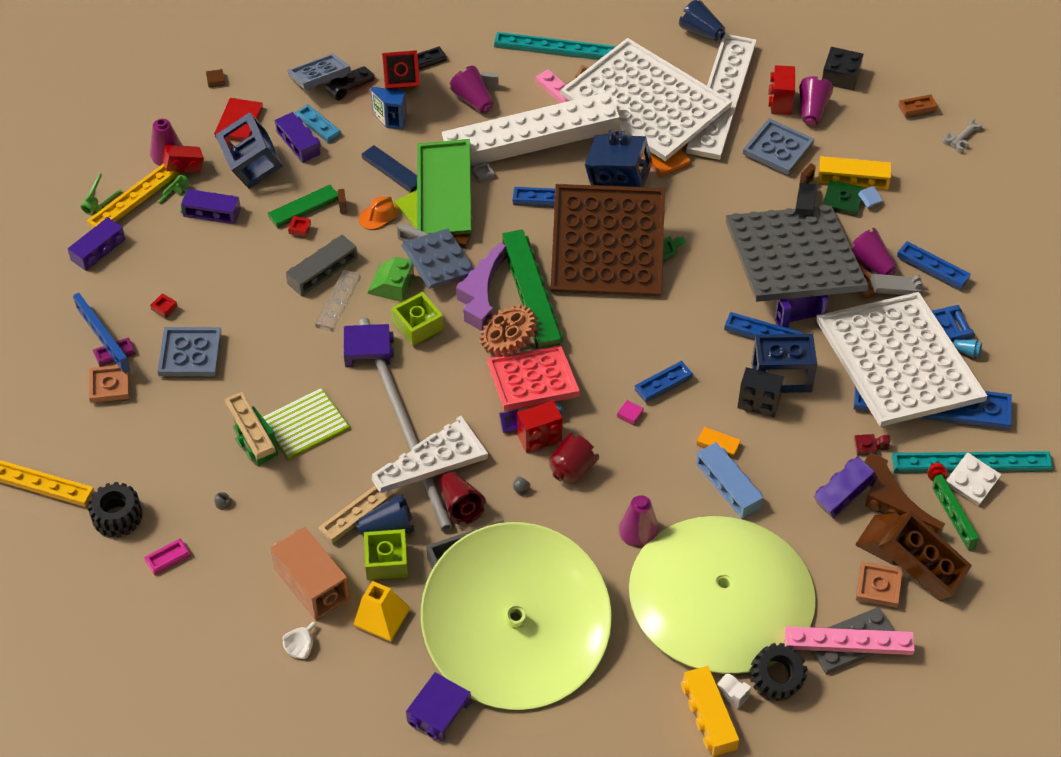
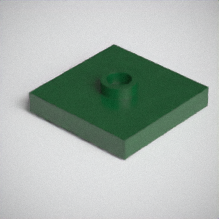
M830 180L822 205L832 206L834 212L857 217L862 200L858 193L864 187Z

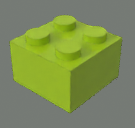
M424 292L391 308L392 323L412 346L444 330L442 313Z
M405 529L364 532L367 580L408 577Z

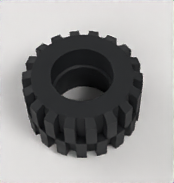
M114 482L112 485L107 483L105 487L100 486L97 488V492L94 491L91 494L92 498H89L88 511L96 531H100V534L103 536L107 534L108 537L112 538L114 535L121 537L122 534H130L129 531L136 529V525L141 523L140 518L143 516L137 492L134 491L133 487H127L125 483L119 485L118 482ZM123 507L118 512L108 513L112 508Z
M773 643L769 647H764L753 659L752 667L749 670V674H752L750 681L755 683L753 688L755 691L759 689L761 691L759 695L762 697L767 695V699L771 701L776 698V701H781L783 698L786 700L798 692L804 685L803 682L807 678L805 674L807 666H803L805 659L798 656L800 654L798 650L796 652L792 650L793 646L785 647V643H779V645ZM777 661L786 666L789 672L787 682L779 683L769 676L767 671L769 662Z

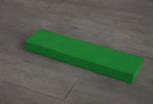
M327 185L268 212V217L278 228L291 222L293 216L302 217L337 201L338 193L331 185Z
M943 475L935 476L932 486L933 491L969 551L974 550L979 539L978 535Z

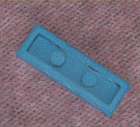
M309 104L295 112V115L300 117L302 122L325 142L330 143L341 136V131Z

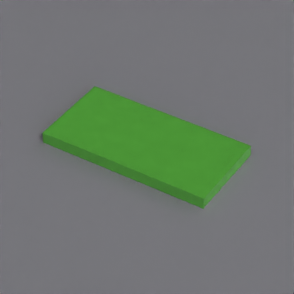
M470 139L417 143L418 230L427 234L444 229H449L452 235L472 234Z

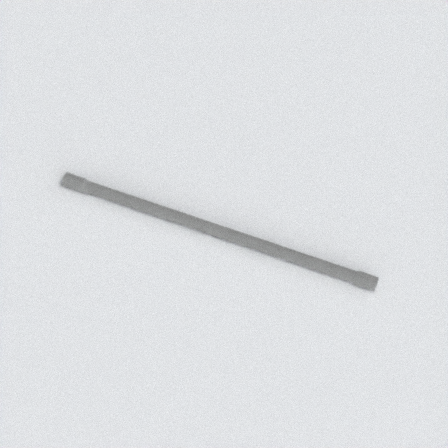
M362 318L359 321V325H371L368 318ZM384 358L374 359L410 451H412V447L417 445L418 442ZM432 477L423 479L422 481L441 531L451 530L453 526L444 509Z

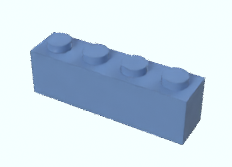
M715 442L697 452V466L741 519L762 509L763 495L761 491L752 485L750 478L741 472L738 464L731 460L723 447L721 448Z

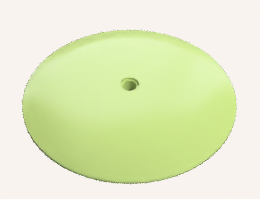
M706 516L684 520L667 527L642 548L634 562L630 575L629 598L635 619L645 635L655 646L676 661L695 669L709 666L712 673H748L752 667L753 659L764 647H769L773 643H776V645L785 643V627L810 628L814 617V585L801 557L778 535L762 526L742 519ZM777 661L769 662L768 666L777 663Z
M506 522L489 525L467 534L455 542L441 556L432 569L424 588L421 602V628L425 645L435 666L445 678L470 691L471 699L500 709H535L547 706L570 695L594 672L603 657L610 636L611 606L608 591L599 570L590 557L577 544L559 532L547 527L524 522ZM516 612L520 614L521 619L514 621L511 619L510 614Z

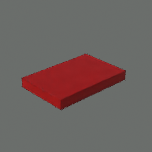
M229 98L214 135L250 112L258 120L263 109V102ZM247 123L228 135L227 138L242 142L252 135V131Z

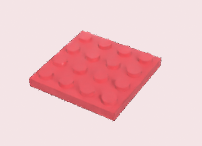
M561 345L514 353L513 355L508 354L505 357L487 358V364L504 411L532 407L553 400L555 402L580 397L579 388Z

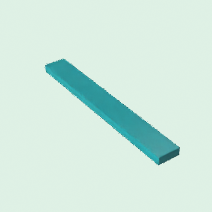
M497 32L494 41V47L595 60H600L616 47Z
M1050 451L968 452L997 472L1052 471L1053 469ZM967 452L892 453L894 473H927L932 464L941 463L947 468L948 472H953Z

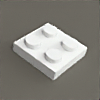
M967 452L946 482L951 489L979 507L1001 474Z

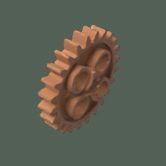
M513 304L510 309L506 306L503 312L499 309L497 315L492 314V320H486L488 324L482 326L485 330L480 331L482 336L479 338L486 352L492 356L495 354L499 357L502 353L505 357L508 352L513 355L514 350L519 352V347H526L525 342H531L530 337L536 335L534 331L538 330L536 326L538 324L537 317L531 308H527L526 305L522 307L519 304L515 307Z

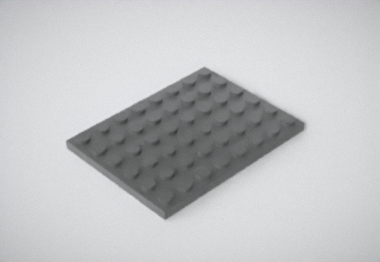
M821 205L815 207L813 215H796L795 209L792 208L726 215V224L756 302L868 291L867 281L832 206Z

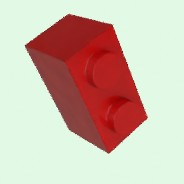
M165 145L163 163L166 171L201 173L204 157L200 147Z

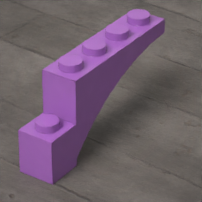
M501 242L496 247H493L486 258L482 259L478 266L471 270L464 281L459 282L456 287L457 300L466 304L463 308L464 322L480 331L484 330L483 325L488 324L487 319H493V308L489 305L488 292L495 272L506 258V245Z

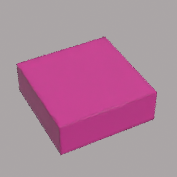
M626 400L618 411L617 417L634 425L642 415L644 408Z

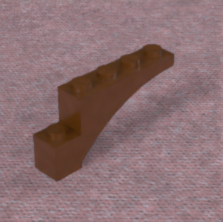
M870 452L864 462L875 471L877 479L870 485L872 488L867 495L865 506L882 514L896 513L900 516L912 511L941 537L945 523L932 517L911 501L894 480L887 466L888 460Z

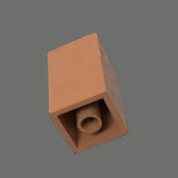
M306 527L294 531L289 537L276 542L270 548L274 570L315 621L350 599L346 575Z

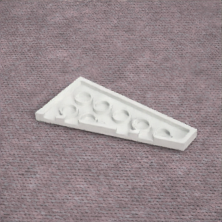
M459 416L453 424H447L439 433H433L412 447V451L400 455L399 459L394 463H388L373 473L372 481L378 491L383 493L486 460L488 453L463 417Z

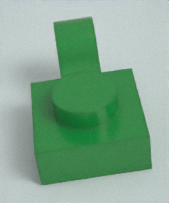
M667 236L663 239V260L678 253L676 247L686 243L684 236H678L674 239L671 236Z

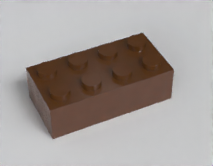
M912 511L899 516L878 545L879 548L939 601L954 594L972 566Z

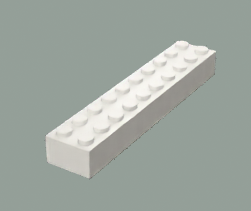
M610 91L441 133L443 141L470 139L471 166H476L486 162L592 138L595 135L608 134L609 130L617 132L620 130V119Z

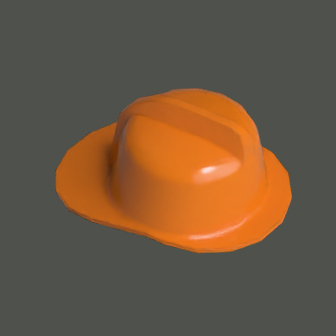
M390 196L376 197L372 200L370 207L360 214L359 223L363 228L369 230L380 228L394 220L399 214V209L393 204Z

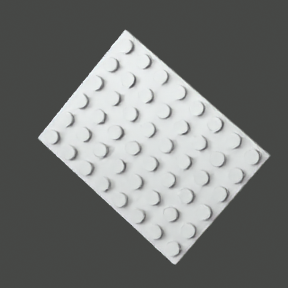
M629 38L625 39L562 88L560 94L569 101L611 91L620 119V130H625L626 136H646L650 152L664 161L669 159L732 106V101Z
M919 292L829 312L823 315L820 314L816 317V322L880 427L984 402L987 399V394Z

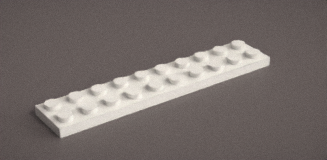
M725 34L722 38L707 86L731 100L732 106L689 141L686 150L687 154L717 160L721 159L756 46V39Z

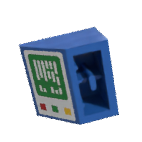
M371 87L374 116L386 128L403 129L407 117L405 90Z

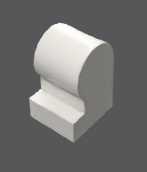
M725 674L716 684L721 697L737 710L750 696L751 686L745 682L743 684L730 674Z

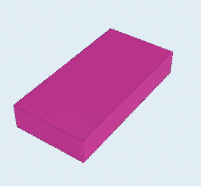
M180 538L145 556L144 559L155 576L189 558L191 555Z

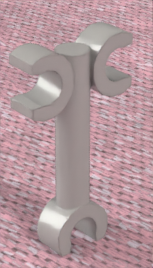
M975 118L970 119L969 126L955 138L954 133L948 132L947 138L945 136L942 138V143L955 148L957 153L962 154L964 148L968 149L969 143L964 139L973 131H980L983 123L980 122L978 125H975Z

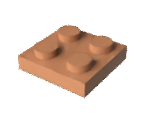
M118 365L89 368L90 403L129 399V371L126 373L122 372Z
M861 561L856 601L897 608L903 569Z

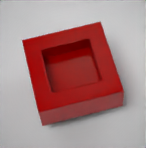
M293 216L288 228L289 234L306 237L311 226V219Z
M162 293L150 304L151 310L166 318L177 307V301Z

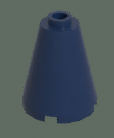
M693 0L683 10L685 14L683 17L680 16L679 26L682 29L714 41L721 40L725 36V27L702 1Z
M403 494L397 495L360 517L359 523H356L359 534H363V536L364 532L405 529V534L415 532L414 525L410 526L409 523L412 515L406 499H403Z

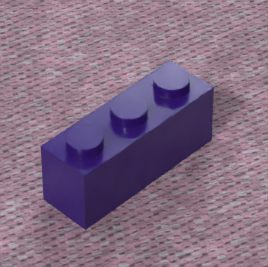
M291 112L275 120L277 134L302 163L320 155L321 143L319 139L312 135L309 127L304 126L300 117Z
M187 189L181 203L183 217L229 224L236 223L241 210L238 196Z
M107 217L67 248L70 260L86 271L125 240L123 227Z
M859 456L855 459H850L842 471L835 473L829 483L821 486L814 495L816 503L834 519L877 479L875 471Z

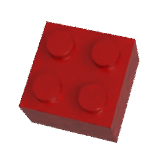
M775 65L774 72L770 73V82L772 84H769L768 95H771L768 99V107H771V114L792 115L795 96V66Z
M554 400L517 412V436L526 453L537 451L549 445H556L562 441L563 417Z

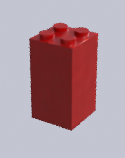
M417 50L382 53L385 88L420 85Z

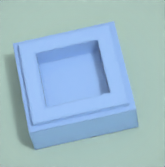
M874 186L863 189L858 193L867 208L878 205L883 201Z

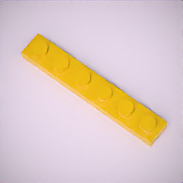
M163 163L87 220L88 226L93 229L107 217L117 222L177 177L179 172L166 171Z
M0 460L1 483L83 507L87 506L89 498L92 497L91 494L94 492V488Z

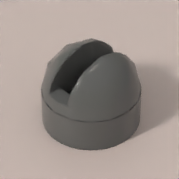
M517 476L513 483L514 491L519 494L525 493L530 487V483L520 476Z
M219 492L214 498L215 506L220 510L227 509L231 505L230 496L225 492Z

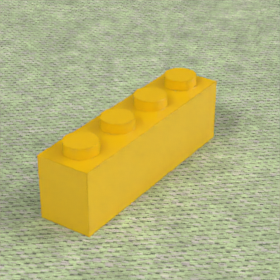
M820 156L817 184H829V181L833 180L864 188L874 186L875 189H889L891 162Z
M709 666L684 672L681 688L683 693L689 697L688 704L691 712L696 714V725L698 730L702 731L705 736L703 740L706 749L711 751L713 757L738 750V735Z

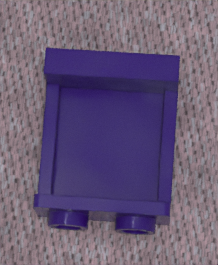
M821 295L777 300L776 324L789 328L790 322L825 314L828 296Z
M389 324L344 326L345 367H353V360L385 358L387 365L391 364V358L394 357V346H390V343H394V333L390 331Z
M434 672L406 710L407 722L411 727L419 728L426 732L430 738L443 742L446 730L463 707L467 709L471 704V692Z

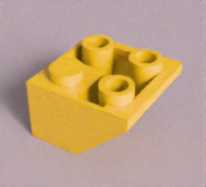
M372 581L361 599L354 627L391 642L411 608L391 588Z

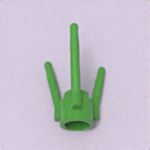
M101 173L80 206L82 211L90 215L94 211L99 212L101 208L122 192L121 189L98 205L99 201L93 194L102 177Z
M178 175L175 181L163 191V196L158 202L161 204L173 190L179 194L184 192L185 196L187 189H191L189 187V179L184 175Z

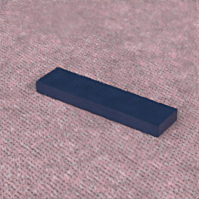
M375 145L361 154L362 159L410 193L417 189V175Z

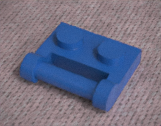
M959 305L932 311L952 342L962 339L971 340L975 337V333L969 328ZM952 316L956 318L958 324L962 329L961 331L959 330Z

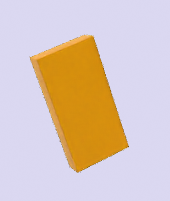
M704 427L697 440V445L706 448L717 442L721 448L723 447L727 451L729 457L734 458L741 440Z

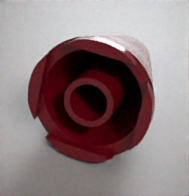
M455 472L445 473L441 477L440 486L451 521L455 524H460V522L468 524L477 520L485 510L483 508L484 504H486L484 495Z

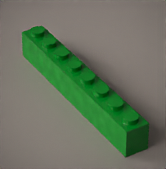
M523 229L502 233V244L506 245V258L522 306L526 305L527 308H531L537 317L538 324L536 326L538 330L534 331L536 335L533 336L536 348L561 345L563 335L561 331L558 332V320L556 317H553L552 303H548V291L543 288V277L538 274L539 265L537 262H534L535 255L533 249L529 248V236H525Z

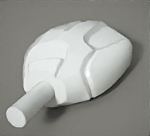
M312 622L307 628L294 629L282 637L283 647L290 656L299 659L308 658L313 646V637L310 631L316 626L315 622Z

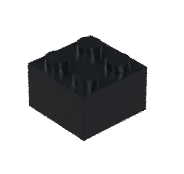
M831 47L823 69L822 81L825 78L834 87L854 91L861 71L864 54Z
M746 367L740 385L737 408L764 416L775 417L780 402L784 376Z

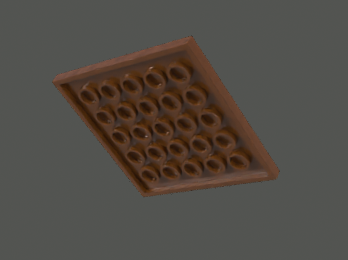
M556 184L550 291L661 296L665 188Z

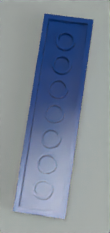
M855 386L853 409L871 412ZM985 391L987 399L984 402L919 418L1010 430L1012 394Z

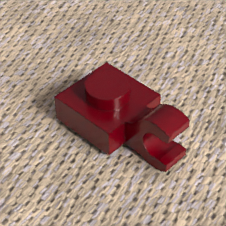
M874 434L855 435L854 437L857 456L869 455L870 452L877 454V449L888 450L890 448L889 443L891 441L889 435H882L876 439Z

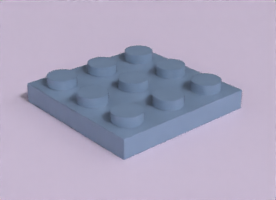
M332 53L289 69L287 72L289 77L304 90H311L316 85L327 84L332 79L347 76L348 73H351V68Z
M769 118L745 146L743 155L789 175L814 144V138Z
M449 229L410 239L402 244V248L429 289L466 278L469 272L474 270Z
M164 327L158 376L216 377L222 333L221 327Z

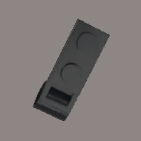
M365 66L352 70L351 73H348L343 78L332 79L330 83L325 84V91L336 100H342L346 96L347 90L374 81L375 74Z

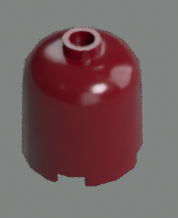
M569 433L549 459V466L553 472L552 475L559 482L575 483L599 460V454H594L592 451L594 446L580 435L576 438L573 436V433Z

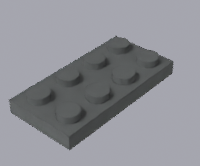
M880 607L828 627L832 629L895 631ZM812 651L825 674L877 654Z

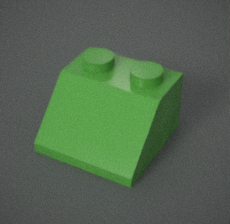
M394 257L380 264L368 289V294L403 302L414 277V265L411 260Z

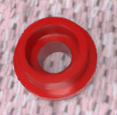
M941 463L932 464L927 472L928 478L934 481L935 476L941 474L944 479L948 476L947 468Z

